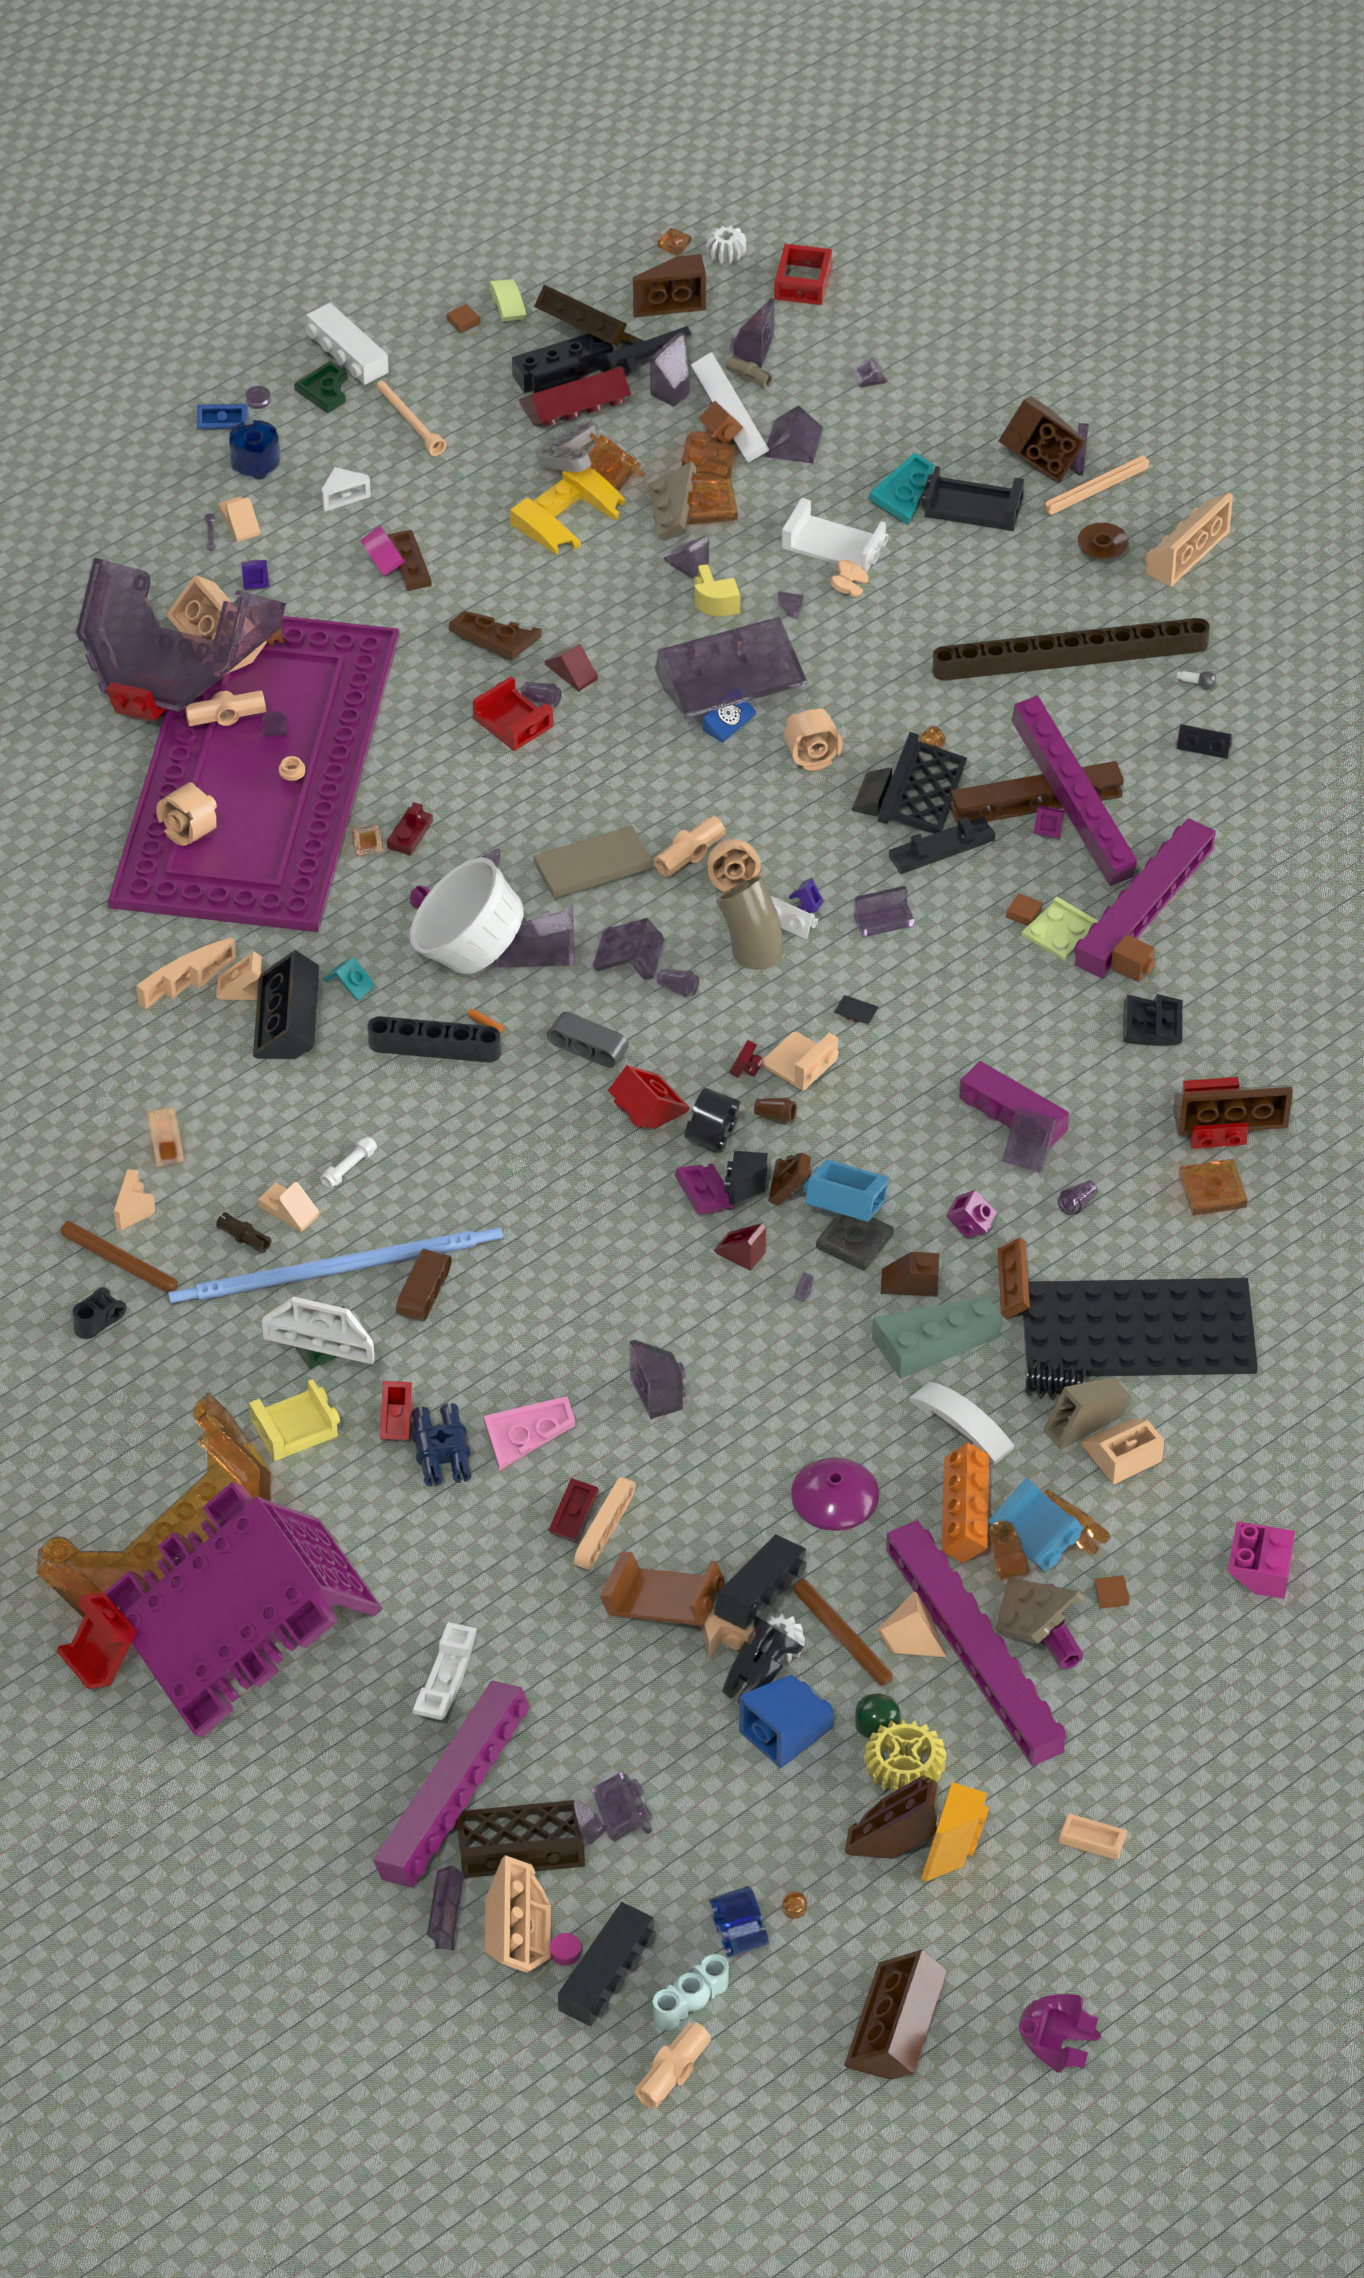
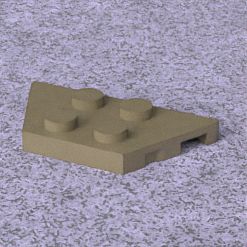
M1010 1577L1006 1584L995 1630L1005 1637L1038 1644L1049 1634L1052 1628L1066 1618L1062 1612L1074 1601L1080 1605L1085 1597L1076 1590Z

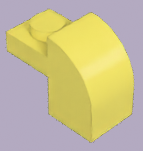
M708 564L698 566V577H694L695 606L704 614L715 617L740 614V592L735 579L714 581Z

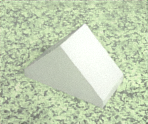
M334 467L321 490L323 510L328 511L371 497L369 476Z

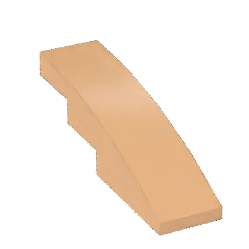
M230 937L204 946L160 968L136 985L138 1004L147 1009L164 994L173 999L190 984L200 989L236 959L235 940Z

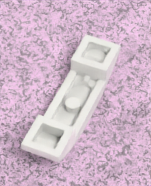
M928 1382L909 1398L912 1404L931 1417L933 1414H937L973 1441L975 1447L989 1454V1462L993 1465L1014 1449V1444L988 1415L971 1401L948 1387Z
M447 1623L439 1643L438 1656L425 1688L420 1690L413 1708V1714L439 1720L446 1716L465 1674L477 1632L476 1628Z

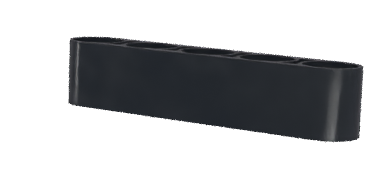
M376 1016L369 1020L367 1024L369 1047L378 1053L486 1063L494 1062L501 1056L500 1032L492 1026Z

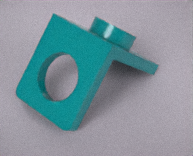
M354 956L339 963L323 978L324 982L337 976L357 1001L375 986V983Z

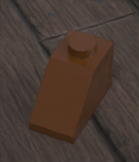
M910 1252L882 1268L881 1294L937 1297L939 1253Z

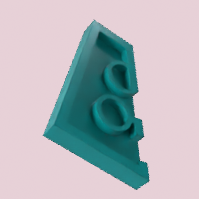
M914 452L870 492L869 500L909 525L925 491L928 475H932L935 465Z

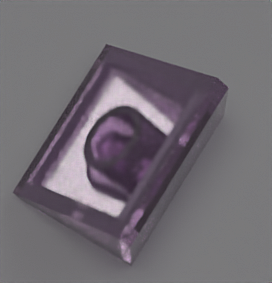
M799 405L774 420L767 443L769 451L765 453V457L814 464L823 427Z

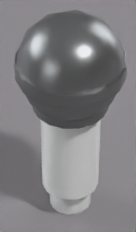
M1178 671L1177 679L1199 684L1205 689H1210L1216 684V676L1211 671L1203 673Z

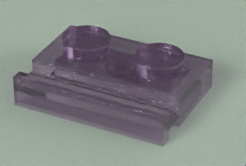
M1021 1107L1016 1108L1002 1161L1041 1173L1057 1118H1051Z

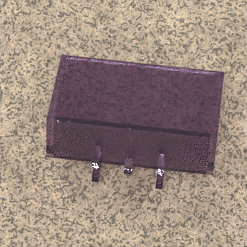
M780 617L659 649L655 671L664 692L686 718L808 684Z

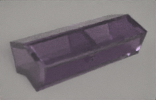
M453 1865L437 1870L427 1936L435 1941V1949L455 1950L465 1881L464 1874Z

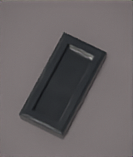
M577 357L530 370L531 390L533 393L579 380V360Z

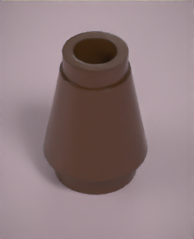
M789 1097L756 1099L754 1104L755 1115H760L784 1125L787 1122L793 1123L795 1120L797 1104L796 1101H791Z

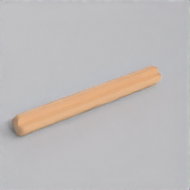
M1141 455L1047 500L1044 503V510L1049 515L1064 510L1149 468V460Z

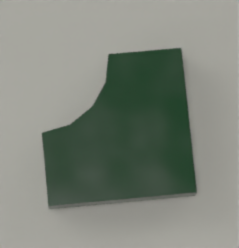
M330 360L294 383V390L328 414L346 402V396L340 388L342 383L348 379L347 372Z

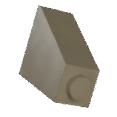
M1115 1377L1064 1387L1043 1431L1059 1449H1064L1121 1418L1131 1395Z

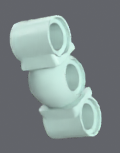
M709 1955L702 1960L700 1965L694 1966V1973H684L677 1977L673 1986L670 1984L666 1989L658 1991L653 1998V2021L655 2025L660 2029L671 2030L677 2027L682 2019L688 2018V2012L702 2009L709 1999L712 2000L716 1995L723 1993L729 1984L727 1960L721 1955ZM669 2008V2009H672V2010L665 2011V2010H662V2009Z

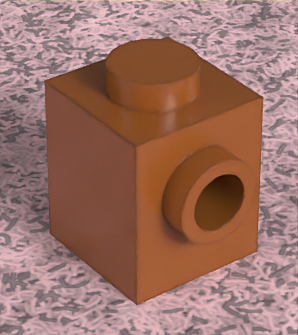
M716 401L698 418L708 428L705 433L715 442L720 439L726 445L743 428Z
M1126 934L1112 951L1111 969L1140 982L1145 974H1150L1154 969L1156 963L1154 960L1155 947Z

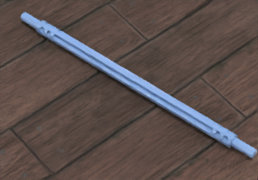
M501 1227L479 1232L470 1230L198 1283L193 1288L168 1292L170 1303L196 1298L200 1301L418 1258L423 1248L444 1253L476 1247L477 1243L502 1239L503 1233Z

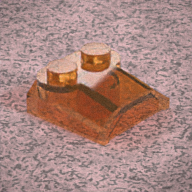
M702 431L692 432L686 438L682 466L692 461L697 467L696 473L692 475L691 480L731 483L737 446L713 441L707 433Z

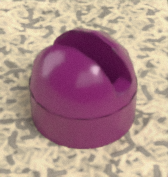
M421 885L412 889L410 894L411 905L419 909L425 899L424 896L426 897L430 890Z

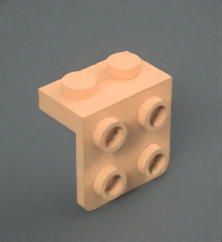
M792 1032L764 1058L763 1067L804 1091L837 1060L839 1054L838 1037L829 1032L820 1042L815 1043L799 1032Z

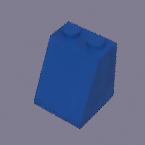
M792 1674L744 1693L739 1697V1733L780 1769L833 1729L834 1710L830 1703L824 1699L821 1700L812 1692L807 1683L804 1681L800 1682Z

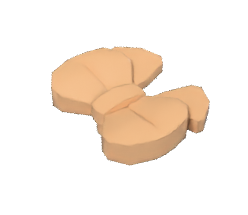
M839 561L837 569L840 574L831 578V586L841 593L850 594L851 597L860 596L863 593V589L852 581L868 583L867 573L852 561Z

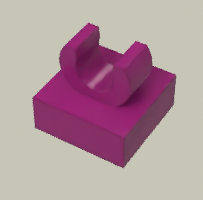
M1039 806L1034 834L1060 838L1065 810Z

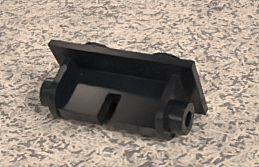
M1180 724L1176 749L1228 759L1233 737L1229 733Z

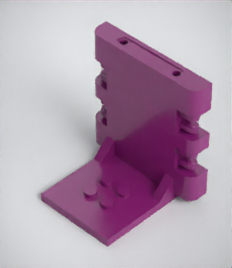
M235 1482L227 1485L202 1507L211 1519V1521L206 1519L201 1524L209 1539L204 1542L200 1535L194 1531L188 1534V1539L182 1534L173 1532L158 1545V1548L165 1557H162L157 1562L158 1567L165 1575L164 1578L159 1580L157 1575L150 1569L144 1572V1578L138 1573L128 1571L105 1591V1594L137 1630L132 1645L194 1736L198 1737L205 1736L233 1712L230 1701L234 1702L239 1696L230 1683L236 1678L240 1686L248 1690L252 1684L262 1687L279 1672L275 1662L278 1664L283 1660L282 1653L275 1645L279 1640L291 1652L297 1648V1644L300 1647L307 1648L337 1622V1618L330 1606L335 1604L371 1616H375L383 1609L319 1518L259 1497L254 1499L243 1486Z

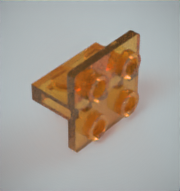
M591 432L588 436L596 442V445L588 454L592 463L590 467L605 478L616 490H621L634 471L642 477L646 474L639 468L641 465L639 461L627 454L625 450L603 434L597 437Z

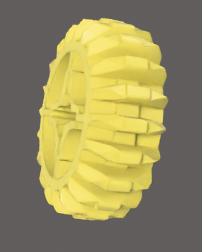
M902 1719L899 1725L890 1721L888 1728L880 1725L878 1733H872L870 1741L865 1746L864 1763L867 1766L866 1771L868 1776H873L874 1785L882 1783L883 1791L892 1788L894 1792L922 1775H926L938 1783L941 1774L945 1771L946 1752L942 1739H938L936 1730L929 1732L927 1724L918 1727L916 1720L912 1724H906L905 1720ZM888 1751L890 1753L889 1759L884 1761L882 1755ZM926 1754L929 1759L923 1765L920 1762L921 1757Z

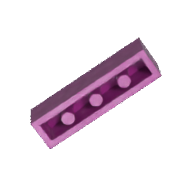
M979 1061L960 1079L959 1098L984 1112L988 1117L1003 1123L1012 1131L1027 1137L1034 1144H1039L1049 1150L1068 1131V1111L982 1061Z

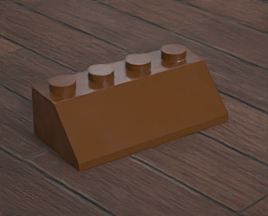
M1269 1085L1175 1092L1173 1114L1178 1136L1192 1135V1127L1218 1124L1247 1123L1248 1131L1288 1128L1293 1088L1287 1085Z
M923 1949L878 1963L844 2064L848 2069L890 2080L914 2073L947 1970Z

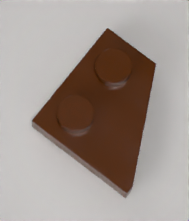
M801 1152L795 1156H787L786 1160L778 1158L775 1161L769 1202L778 1206L786 1198L789 1199L801 1184L804 1185L806 1179L811 1176V1170L809 1169L810 1156Z

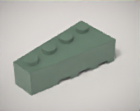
M988 1296L873 1317L872 1340L901 1379L999 1338L1001 1314Z

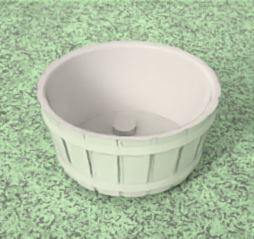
M480 857L468 860L444 876L425 897L413 919L410 929V943L423 956L449 967L456 973L466 975L476 973L494 962L513 941L523 920V904L520 897L512 890L503 877L502 872L490 859Z

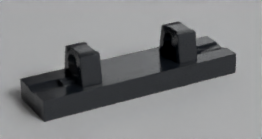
M688 326L662 334L608 353L598 363L601 372L623 366L626 377L633 375L639 369L637 360L660 352L666 362L675 360L679 355L677 346L683 345L692 333Z
M983 816L969 821L968 817H964L958 820L957 826L923 838L921 834L911 836L909 843L890 849L889 858L900 874H904L995 841L996 833Z

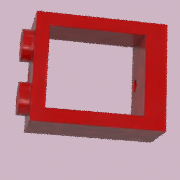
M785 243L775 277L774 300L822 305L832 270V249ZM788 265L821 269L818 280L785 276Z

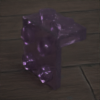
M648 917L616 927H609L602 933L593 968L596 971H601L631 963L644 980L653 978L664 943V937Z

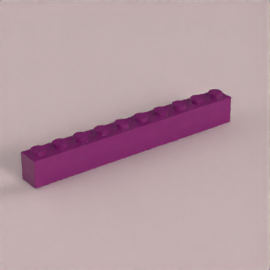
M916 1520L888 1532L886 1539L887 1553L912 1590L917 1592L931 1614L933 1621L1031 1766L1064 1753V1742L1067 1735L1063 1725L1060 1722L1056 1723L1048 1703L1045 1700L1041 1701L1030 1678L1026 1679L1017 1658L1011 1657L1007 1651L1002 1636H997L993 1631L989 1617L985 1613L982 1614L978 1609L974 1595L971 1592L967 1593L963 1587L959 1573L952 1571L948 1565L945 1553L942 1550H938L935 1546L930 1531L928 1529L924 1530L920 1522Z

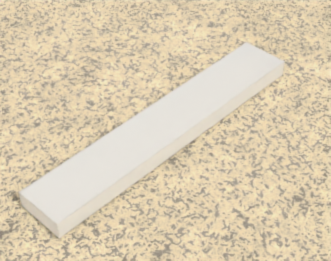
M710 352L692 363L691 366L711 401L718 402L743 426L734 436V440L746 461L749 463L769 451L713 353Z

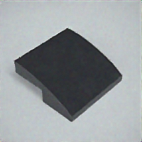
M1127 994L1124 1000L1123 1042L1152 1046L1181 1044L1183 1000L1156 994L1154 1000H1149Z

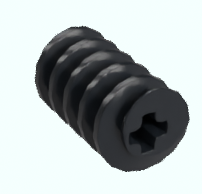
M1036 1360L1033 1368L1028 1363L1026 1395L1030 1396L1034 1388H1036L1038 1397H1042L1045 1390L1048 1391L1049 1398H1054L1057 1391L1061 1395L1064 1387L1085 1383L1086 1366H1082L1079 1373H1076L1074 1364H1071L1068 1371L1065 1372L1063 1363H1059L1056 1370H1053L1050 1361H1048L1044 1369L1041 1367L1040 1360Z

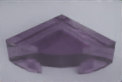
M779 591L778 605L786 612V615L798 619L804 595Z

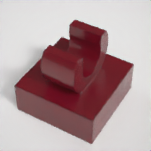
M747 1040L729 1071L731 1075L738 1078L744 1069L748 1075L755 1077L764 1062L761 1056L753 1054L757 1044Z

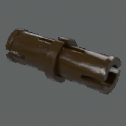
M227 1212L222 1213L223 1217L219 1216L216 1227L235 1237V1241L242 1244L244 1242L260 1253H265L266 1249L270 1247L271 1237L255 1230L251 1223L247 1221L242 1222Z

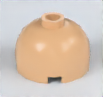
M726 839L718 843L711 850L707 862L708 875L712 884L723 892L750 878L760 876V858L754 847L743 840Z

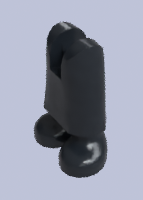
M757 1616L754 1621L755 1636L751 1643L744 1641L727 1675L722 1693L732 1698L739 1692L743 1684L747 1682V1685L740 1694L742 1696L744 1693L771 1683L784 1667L778 1662L780 1657L785 1653L799 1654L804 1646ZM772 1640L767 1652H763L762 1650L766 1644Z

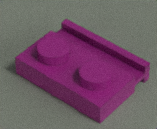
M710 1163L708 1167L694 1165L677 1168L674 1176L697 1215L721 1212L723 1208L733 1210L735 1204H729V1193H724V1181L713 1163Z

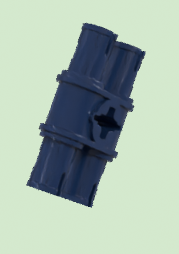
M448 1403L440 1408L443 1425L432 1426L430 1411L427 1407H422V1417L420 1416L419 1407L411 1412L415 1428L412 1440L416 1444V1460L422 1466L424 1483L427 1486H432V1476L435 1486L442 1482L443 1478L439 1464L451 1463L453 1480L455 1482L461 1483V1473L464 1482L470 1480L472 1476L468 1463L471 1451L470 1447L467 1446L465 1437L467 1430L460 1422L459 1408L454 1403H450L451 1413H449Z

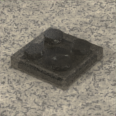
M838 1213L816 1240V1248L865 1271L892 1237L894 1227L874 1217L867 1222Z

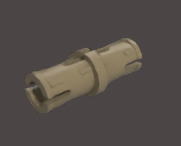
M735 355L730 356L726 362L728 370L739 374L748 382H755L764 388L770 387L773 383L774 375L760 369L756 363L746 362Z

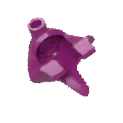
M1055 1994L1033 2000L1023 2010L1019 2020V2031L1022 2041L1040 2060L1057 2073H1061L1065 2067L1076 2066L1084 2068L1088 2052L1066 2046L1062 2049L1063 2040L1097 2041L1101 2038V2033L1096 2030L1098 2017L1086 2012L1083 2009V1998L1075 1994Z

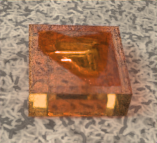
M670 228L658 240V248L679 255L691 243V236Z

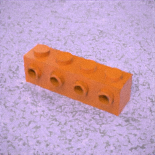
M968 1442L944 1457L942 1551L962 1563L967 1562L987 1549L989 1454Z

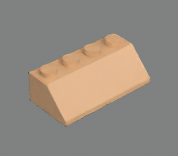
M1231 493L1206 500L1199 508H1195L1184 522L1181 521L1170 535H1166L1155 549H1151L1146 556V574L1172 587L1229 533L1233 495Z
M196 575L193 576L166 614L168 619L220 677L252 663L267 643L215 582Z

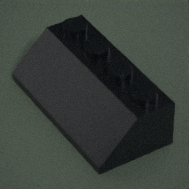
M297 950L292 951L264 971L259 977L253 1057L256 1059H297L314 1047L319 965Z

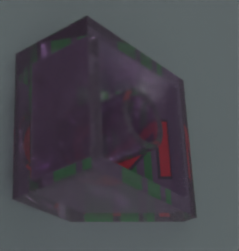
M637 1340L629 1341L630 1379L650 1419L683 1410V1397H686V1390L683 1384V1379H686V1373L681 1362L677 1363L673 1353Z

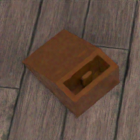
M1030 396L1022 401L998 442L1060 483L1086 440L1052 409Z

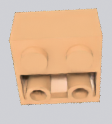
M1130 1418L1082 1441V1447L1114 1485L1162 1462L1164 1439L1148 1420Z

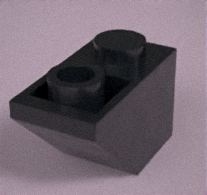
M734 1151L733 1161L727 1162V1174L724 1182V1193H729V1204H737L765 1192L768 1153Z

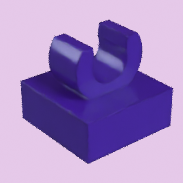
M267 560L241 562L244 589L269 587Z
M813 878L803 881L799 888L793 890L789 896L790 899L800 898L802 903L798 904L796 908L805 909L808 913L817 912L824 902Z

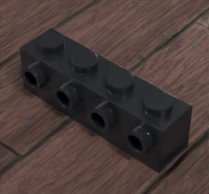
M588 333L512 357V376L525 394L532 391L530 370L576 356L579 360V376L599 371L598 363L606 354L614 352V347L612 344Z
M775 1534L719 1590L714 1615L731 1622L733 1625L746 1629L757 1616L761 1617L763 1610L767 1606L771 1607L775 1603L777 1596L782 1591L786 1592L791 1582L796 1577H801L806 1568V1561H804L806 1548Z
M621 1901L558 1992V2011L589 2026L593 2024L597 2017L601 2018L607 2010L608 2000L613 1993L618 1994L624 1984V1977L628 1971H633L637 1967L643 1949L645 1947L649 1948L652 1945L656 1936L654 1917Z

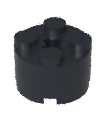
M703 1089L692 1109L693 1116L691 1121L688 1120L684 1138L722 1153L728 1139L725 1137L727 1132L732 1133L738 1120L736 1114L740 1108L741 1101L711 1089Z

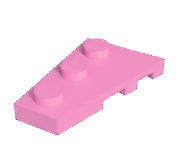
M567 1396L486 1415L483 1421L499 1471L575 1427V1418Z

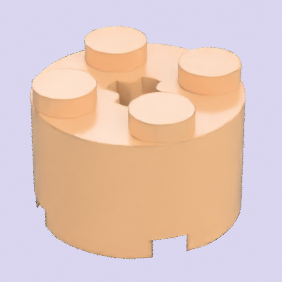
M824 709L807 710L788 717L783 737L797 765L803 766L806 770H820L829 766L836 754L840 755L843 748L842 738L832 718Z
M191 782L170 793L157 803L156 813L159 823L164 821L168 828L164 832L178 845L185 846L193 843L216 828V814L214 810L217 805L214 798L210 795L206 796Z

